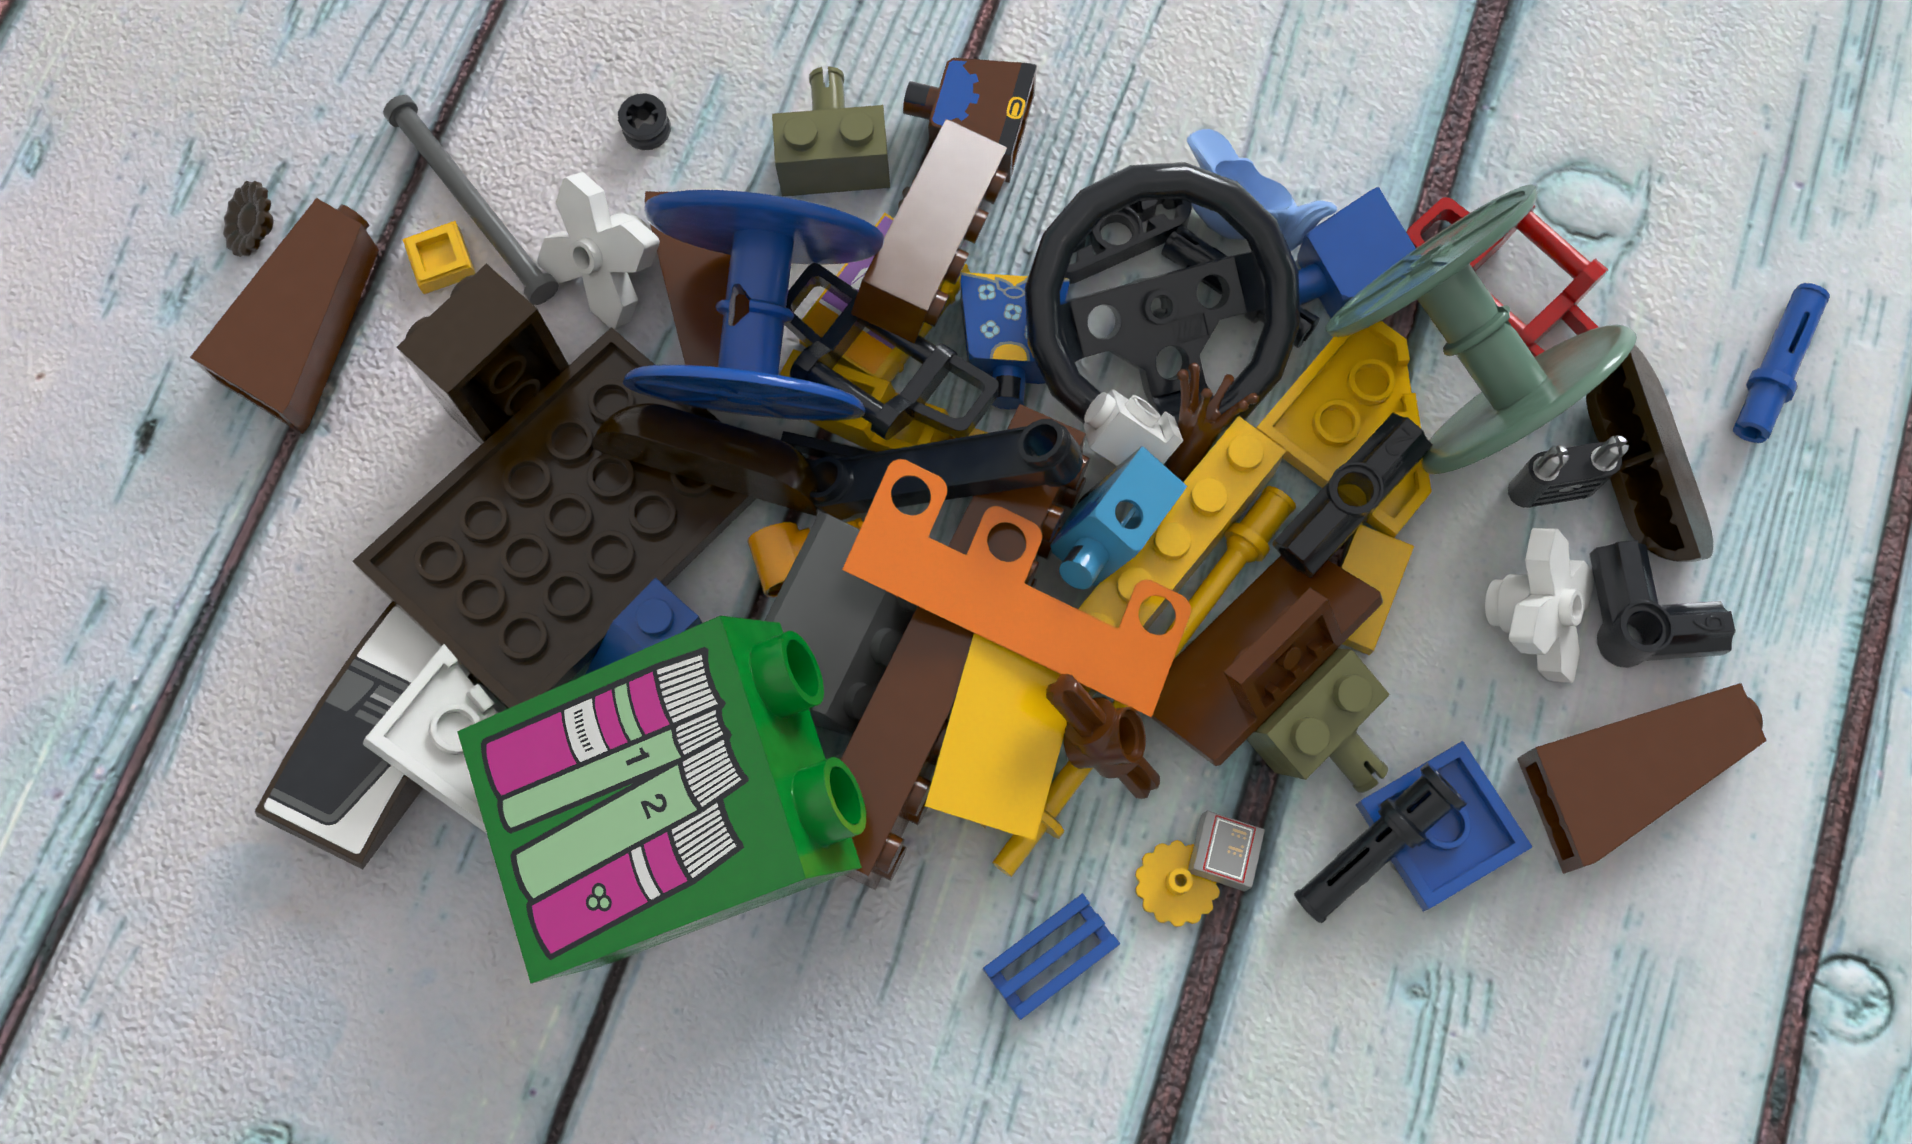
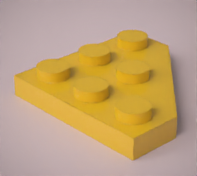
M1379 321L1348 336L1333 337L1256 429L1286 450L1283 457L1285 461L1323 488L1329 482L1335 470L1345 464L1393 412L1399 416L1408 417L1421 428L1416 393H1412L1407 366L1410 361L1407 339L1383 321ZM1421 460L1380 503L1366 521L1377 531L1395 538L1432 492L1429 473L1423 469ZM1352 484L1338 487L1339 497L1344 503L1355 507L1366 504L1367 499L1361 488Z

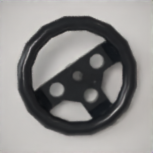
M1186 162L1129 165L1081 189L1043 233L1025 285L1028 347L1051 395L1083 424L1085 423L1084 417L1087 409L1101 392L1079 373L1075 362L1088 356L1109 351L1139 369L1144 393L1150 405L1156 409L1160 416L1166 411L1175 417L1178 425L1181 405L1180 380L1177 379V374L1172 378L1165 379L1158 373L1156 358L1159 352L1168 346H1173L1179 351L1182 357L1180 370L1185 369L1188 371L1189 383L1191 373L1188 366L1191 363H1197L1200 366V402V394L1208 386L1199 355L1218 322L1239 314L1264 309L1265 322L1252 359L1227 390L1219 407V412L1222 415L1251 393H1256L1259 399L1257 403L1250 404L1246 411L1240 412L1222 430L1224 431L1230 427L1238 416L1246 420L1283 376L1300 328L1299 270L1278 221L1237 181ZM1182 199L1215 211L1247 240L1251 252L1223 257L1150 278H1140L1125 285L1060 303V290L1073 252L1102 219L1138 201ZM1211 275L1219 280L1222 286V297L1216 306L1208 309L1199 302L1197 287L1204 277ZM1155 298H1159L1161 308L1156 309L1152 313V301ZM1105 305L1112 310L1115 316V326L1107 337L1099 339L1090 332L1088 317L1095 307Z

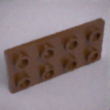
M1280 555L1174 659L1154 713L1150 718L1214 766L1221 765L1382 605L1383 599L1380 591L1329 560L1312 578H1309L1305 574L1297 572Z

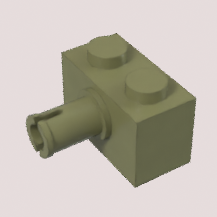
M828 66L829 87H825L822 67L814 69L809 74L812 111L772 114L775 166L782 197L890 188L883 105L845 108L844 74L836 67Z
M1337 648L1246 740L1275 773L1304 780L1330 757L1353 784V788L1358 793H1363L1379 784L1371 774L1375 772L1379 778L1384 779L1388 772V767L1384 762L1380 761L1356 731L1390 694L1352 649Z

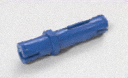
M1802 283L1794 289L1760 368L1751 372L1746 383L1749 392L1733 427V432L1743 440L1763 443L1767 438L1769 439L1783 404L1791 401L1798 387L1794 379L1830 298L1828 291L1821 286L1812 283Z

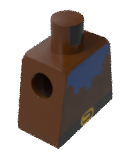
M952 58L946 63L939 87L909 82L903 102V114L929 120V149L933 145L946 119L1007 147L999 170L1008 173L1005 182L1010 183L1035 96L1037 65L1021 62Z

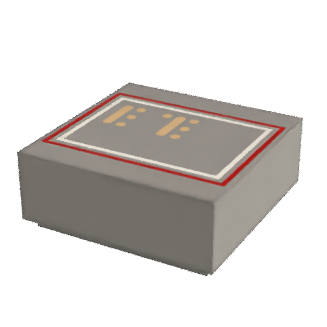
M1207 810L1200 817L1188 871L1193 875L1246 892L1253 886L1265 829Z

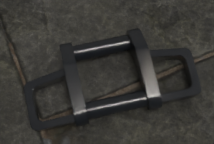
M818 263L810 264L788 290L786 308L794 313L810 291L817 286L827 289L848 305L822 338L796 314H794L791 322L784 323L790 331L808 346L794 361L790 369V377L834 387L854 395L865 407V414L862 418L872 424L871 431L886 441L908 426L913 419L955 438L969 436L997 399L998 381L957 356L956 351L943 343L936 346L918 335L915 343H912L852 315L851 311L858 291ZM865 327L922 364L903 391L885 404L832 370ZM949 371L982 391V394L962 418H952L925 405Z

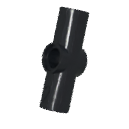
M1393 412L1345 464L1335 470L1329 482L1273 541L1272 545L1280 553L1282 559L1297 572L1312 578L1356 529L1370 518L1380 503L1432 448L1433 444L1425 436L1424 430L1408 417H1402ZM1352 484L1361 488L1367 499L1366 504L1355 507L1344 503L1339 497L1338 487Z

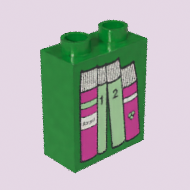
M718 616L457 731L530 984L605 966L862 868L852 837L861 834L866 826L864 799L854 775L846 764L836 757L825 759L809 709L820 705L823 701V679L813 652L799 634L791 630L783 632L779 622Z

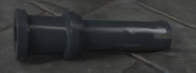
M1428 762L1420 768L1422 776L1395 800L1387 798L1380 804L1382 808L1378 810V813L1381 817L1345 850L1341 851L1333 861L1302 889H1298L1294 893L1300 905L1317 922L1323 923L1328 915L1357 889L1368 882L1376 872L1408 845L1413 849L1416 845L1420 847L1426 842L1427 837L1425 833L1453 808L1460 811L1467 805L1466 801L1454 787Z

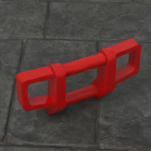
M1444 197L1412 224L1406 233L1415 248L1425 242L1421 235L1435 222L1445 220L1452 225L1470 212L1453 199ZM1535 205L1514 228L1470 263L1474 271H1476L1502 247L1516 230H1519L1574 279L1528 325L1510 311L1509 323L1517 331L1534 357L1545 351L1537 343L1561 320L1576 335L1598 328L1577 304L1608 272V269L1596 258L1590 262L1533 212L1536 207ZM1492 295L1498 307L1504 306L1496 297Z

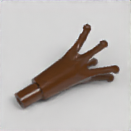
M1191 363L1188 366L1191 373L1190 383L1187 370L1181 369L1177 372V379L1180 380L1181 388L1178 428L1183 442L1164 463V466L1182 482L1186 480L1206 456L1215 439L1228 423L1240 412L1246 411L1250 404L1257 403L1259 399L1256 393H1251L1221 415L1219 407L1227 390L1233 384L1234 377L1231 374H1226L1212 399L1213 393L1210 388H1204L1200 394L1201 399L1199 402L1200 366L1197 363Z

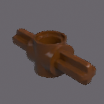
M1070 674L1059 675L1056 683L1048 685L1046 698L1067 720L1063 737L1064 748L1069 761L1074 767L1078 769L1094 768L1105 778H1118L1133 796L1139 799L1148 798L1151 790L1159 788V774L1143 757L1146 746L1145 728L1139 713L1134 708H1116L1105 698H1092L1073 675Z

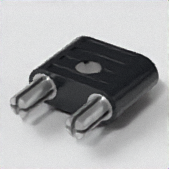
M1617 435L1615 438L1612 436L1606 442L1568 448L1558 445L1556 448L1553 446L1548 451L1537 453L1511 480L1508 486V495L1513 503L1522 508L1588 498L1620 469L1622 456L1628 450V445H1625L1627 440Z

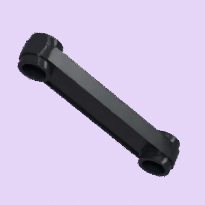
M1040 419L1025 427L839 459L832 456L819 458L810 465L811 471L817 479L819 492L811 491L810 497L814 500V505L821 513L844 520L852 517L854 514L868 512L888 466L898 459L907 460L940 476L947 485L945 500L1041 485L1060 487L1076 478L1081 471L1083 457L1079 444L1065 426L1052 419ZM904 476L898 479L891 490V498L896 508L930 503L931 500L927 484L915 476Z

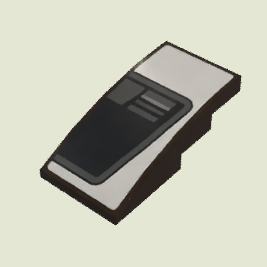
M391 601L354 649L317 703L286 753L255 809L256 817L362 870L423 789L416 782L363 745L364 739L441 648L393 601ZM458 662L456 663L474 685L480 684Z

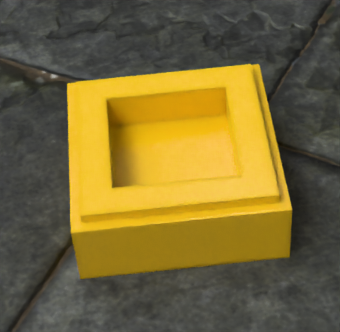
M456 221L402 239L416 282L423 294L458 283L463 278L476 273L461 229Z

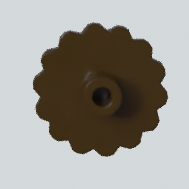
M245 181L241 188H236L232 199L228 202L227 212L224 216L225 226L223 235L226 238V248L232 250L235 256H250L252 250H258L260 241L273 228V216L269 213L271 200L268 199L267 188L262 187L260 182Z

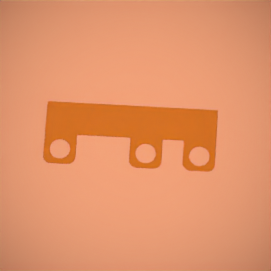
M898 459L890 463L843 566V571L1061 675H1073L1080 684L1152 717L1191 614L1190 603L1183 595L1152 580H1142L1134 587L1119 628L1111 626L1025 584L1042 541V532L1034 522L1003 507H990L985 511L967 555L929 537L947 495L945 481L940 476L904 459ZM904 476H915L927 484L931 500L924 512L917 515H907L895 507L891 498V490L898 479ZM999 523L1014 524L1021 529L1025 536V551L1015 561H1001L989 550L987 543L988 534ZM1150 596H1161L1167 599L1175 610L1174 626L1165 634H1152L1145 630L1140 623L1138 616L1139 607Z

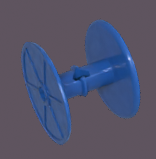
M685 190L660 194L647 200L644 206V213L652 226L660 232L684 243L731 255L726 300H721L716 304L718 313L724 315L718 367L695 365H651L638 367L625 375L623 380L625 387L637 393L672 403L749 416L811 421L850 420L864 416L865 407L854 395L834 387L781 376L778 373L784 323H789L794 318V313L786 308L791 263L828 265L852 263L868 259L877 254L884 244V235L878 228L861 218L837 209L802 200L752 192ZM743 294L749 300V313L733 326L736 296Z

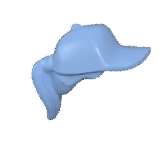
M1202 129L1193 132L1187 137V143L1200 168L1237 181L1278 221L1290 251L1297 248L1303 242L1305 235L1315 228L1324 217L1332 215L1337 211V207L1332 202L1322 200L1297 206L1292 195L1283 185L1261 175L1253 162L1248 158H1239L1229 141L1217 131ZM1191 203L1195 212L1208 228L1228 239H1245L1217 212Z

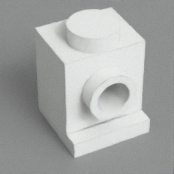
M1113 389L1108 394L1106 392L1100 393L1090 404L1084 417L1085 423L1083 425L1089 448L1117 467L1141 446L1164 464L1183 442L1175 417L1166 411L1160 416L1156 409L1144 399L1133 395L1128 400Z

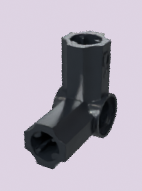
M1638 540L1621 541L1597 547L1589 553L1603 621L1597 633V645L1600 653L1608 662L1617 667L1629 668L1643 661L1721 656L1732 650V639L1736 632L1732 612L1727 611L1721 601L1670 605L1658 604L1646 544H1640ZM1627 624L1636 628L1640 633L1642 644L1636 642L1630 636Z

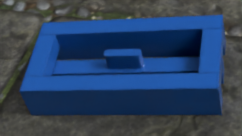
M1082 893L983 967V971L1020 1021L1118 947L1120 942L1114 934L1110 933L1104 925L1105 922L1098 913L1096 914L1090 906V902ZM1079 913L1085 920L1083 925L1009 981L1005 979L1001 973L1002 970ZM1094 933L1101 942L1099 945L1022 1002L1015 993L1018 989Z

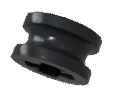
M647 93L635 94L628 97L621 104L618 111V122L627 143L632 147L640 150H653L660 147L668 139L671 132V123L667 116L666 108L659 98ZM650 115L653 116L655 122L653 125L643 123L639 129L636 128L634 121L637 118L645 121Z

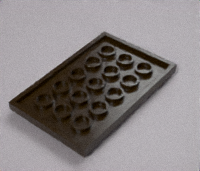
M612 327L352 561L359 571L441 647L445 644L457 658L458 663L507 709L568 683L595 656L613 620L654 578H657L664 586H667L757 499L594 449L593 438L600 426L618 410L634 404L657 403L721 422L707 409L652 398L625 387L623 380L629 371L638 367L655 364Z

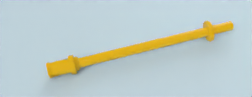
M1273 486L1265 487L1261 492V496L1240 523H1232L1225 532L1227 550L1189 600L1191 614L1174 659L1244 565L1255 561H1263L1269 553L1270 547L1268 543L1287 517L1296 509L1295 502L1282 490ZM1175 620L1171 623V625L1168 627L1165 633L1169 632L1172 629ZM1116 700L1112 702L1116 708L1128 707ZM1070 761L1066 763L1050 785L1036 841L1013 834L992 862L1000 871L1012 877L1045 832L1060 839L1064 829L1056 820V817L1093 768L1078 769Z

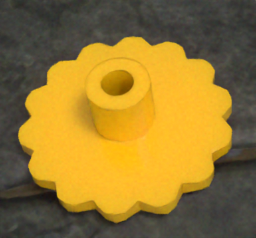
M1179 840L1173 841L1170 845L1160 843L1155 846L1153 853H1146L1143 856L1142 867L1138 868L1135 872V877L1139 882L1135 888V893L1143 899V910L1153 913L1159 923L1169 921L1175 927H1181L1185 922L1195 924L1200 921L1202 914H1209L1212 911V901L1218 898L1220 890L1216 885L1217 882L1193 875L1188 871L1194 844L1185 846Z

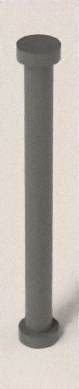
M399 95L391 99L384 107V117L392 126L401 128L525 286L524 295L530 303L539 305L552 298L559 287L557 281L551 274L542 273L417 115L418 107L411 97Z

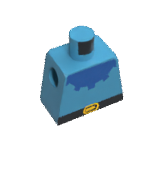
M1141 446L1081 497L1051 543L1052 553L1062 561L1059 572L1063 580L1074 588L1088 589L1091 585L1097 586L1134 558L1142 550L1182 495L1187 485L1147 449ZM1120 502H1129L1133 504V507L1121 523L1115 515L1116 506Z

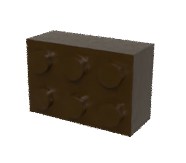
M487 263L474 275L463 278L452 290L450 298L435 312L415 322L408 330L406 338L396 347L446 412L480 444H483L569 366L538 309Z

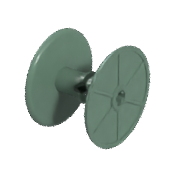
M1533 184L1519 187L1501 195L1424 242L1352 297L1336 312L1325 327L1326 332L1331 336H1348L1385 319L1418 300L1447 341L1443 347L1444 355H1456L1482 392L1452 415L1431 437L1429 441L1433 446L1421 459L1422 467L1427 473L1441 474L1466 467L1503 450L1531 434L1597 387L1624 361L1636 343V333L1630 327L1618 324L1606 325L1576 335L1534 357L1508 321L1510 318V307L1507 305L1497 306L1492 295L1470 265L1473 260L1505 236L1529 213L1537 200L1538 191Z

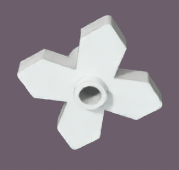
M583 172L565 177L562 180L555 203L567 232H558L544 237L537 263L544 271L551 274L558 283L582 276L590 311L609 328L616 329L631 321L638 303L637 295L627 272H638L650 267L660 240L638 216L625 213L610 215L604 190Z
M1532 528L1525 558L1528 575L1508 574L1504 579H1494L1486 593V617L1491 626L1501 627L1505 633H1509V641L1521 653L1537 654L1538 671L1548 681L1573 683L1580 655L1576 626L1580 624L1583 612L1590 605L1594 585L1593 571L1585 561L1570 560L1569 542L1559 529Z

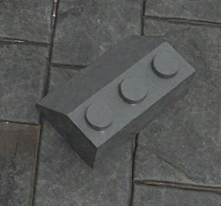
M819 512L765 621L779 622L783 632L791 630L799 634L808 644L816 658L823 679L824 697L820 705L809 709L814 725L852 737L918 606L843 571V566L860 530L829 514Z

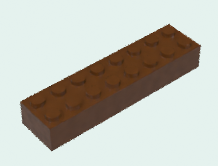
M1019 404L1007 430L1025 427L1040 419H1052L1067 428L1079 444L1081 453H1083L1086 433ZM1082 454L1083 464L1081 471L1075 479L1060 487L1041 485L973 496L948 547L967 555L985 511L993 506L1003 507L1034 522L1042 532L1041 544L1025 580V584L1035 588L1037 579L1034 576L1039 566L1037 559L1042 557L1048 560L1051 556L1052 550L1050 545L1061 529L1059 525L1065 512L1063 506L1072 510L1076 505L1086 482V477L1083 476L1090 458ZM1005 522L999 523L988 534L987 543L989 550L997 559L1011 562L1023 555L1026 548V539L1021 529L1016 525ZM919 606L840 759L854 775L861 790L866 809L865 829L861 834L852 837L862 868L844 875L876 890L882 877L889 881L894 878L907 850V847L903 846L905 839L901 837L909 821L919 825L928 807H925V803L932 782L930 778L938 761L974 634Z

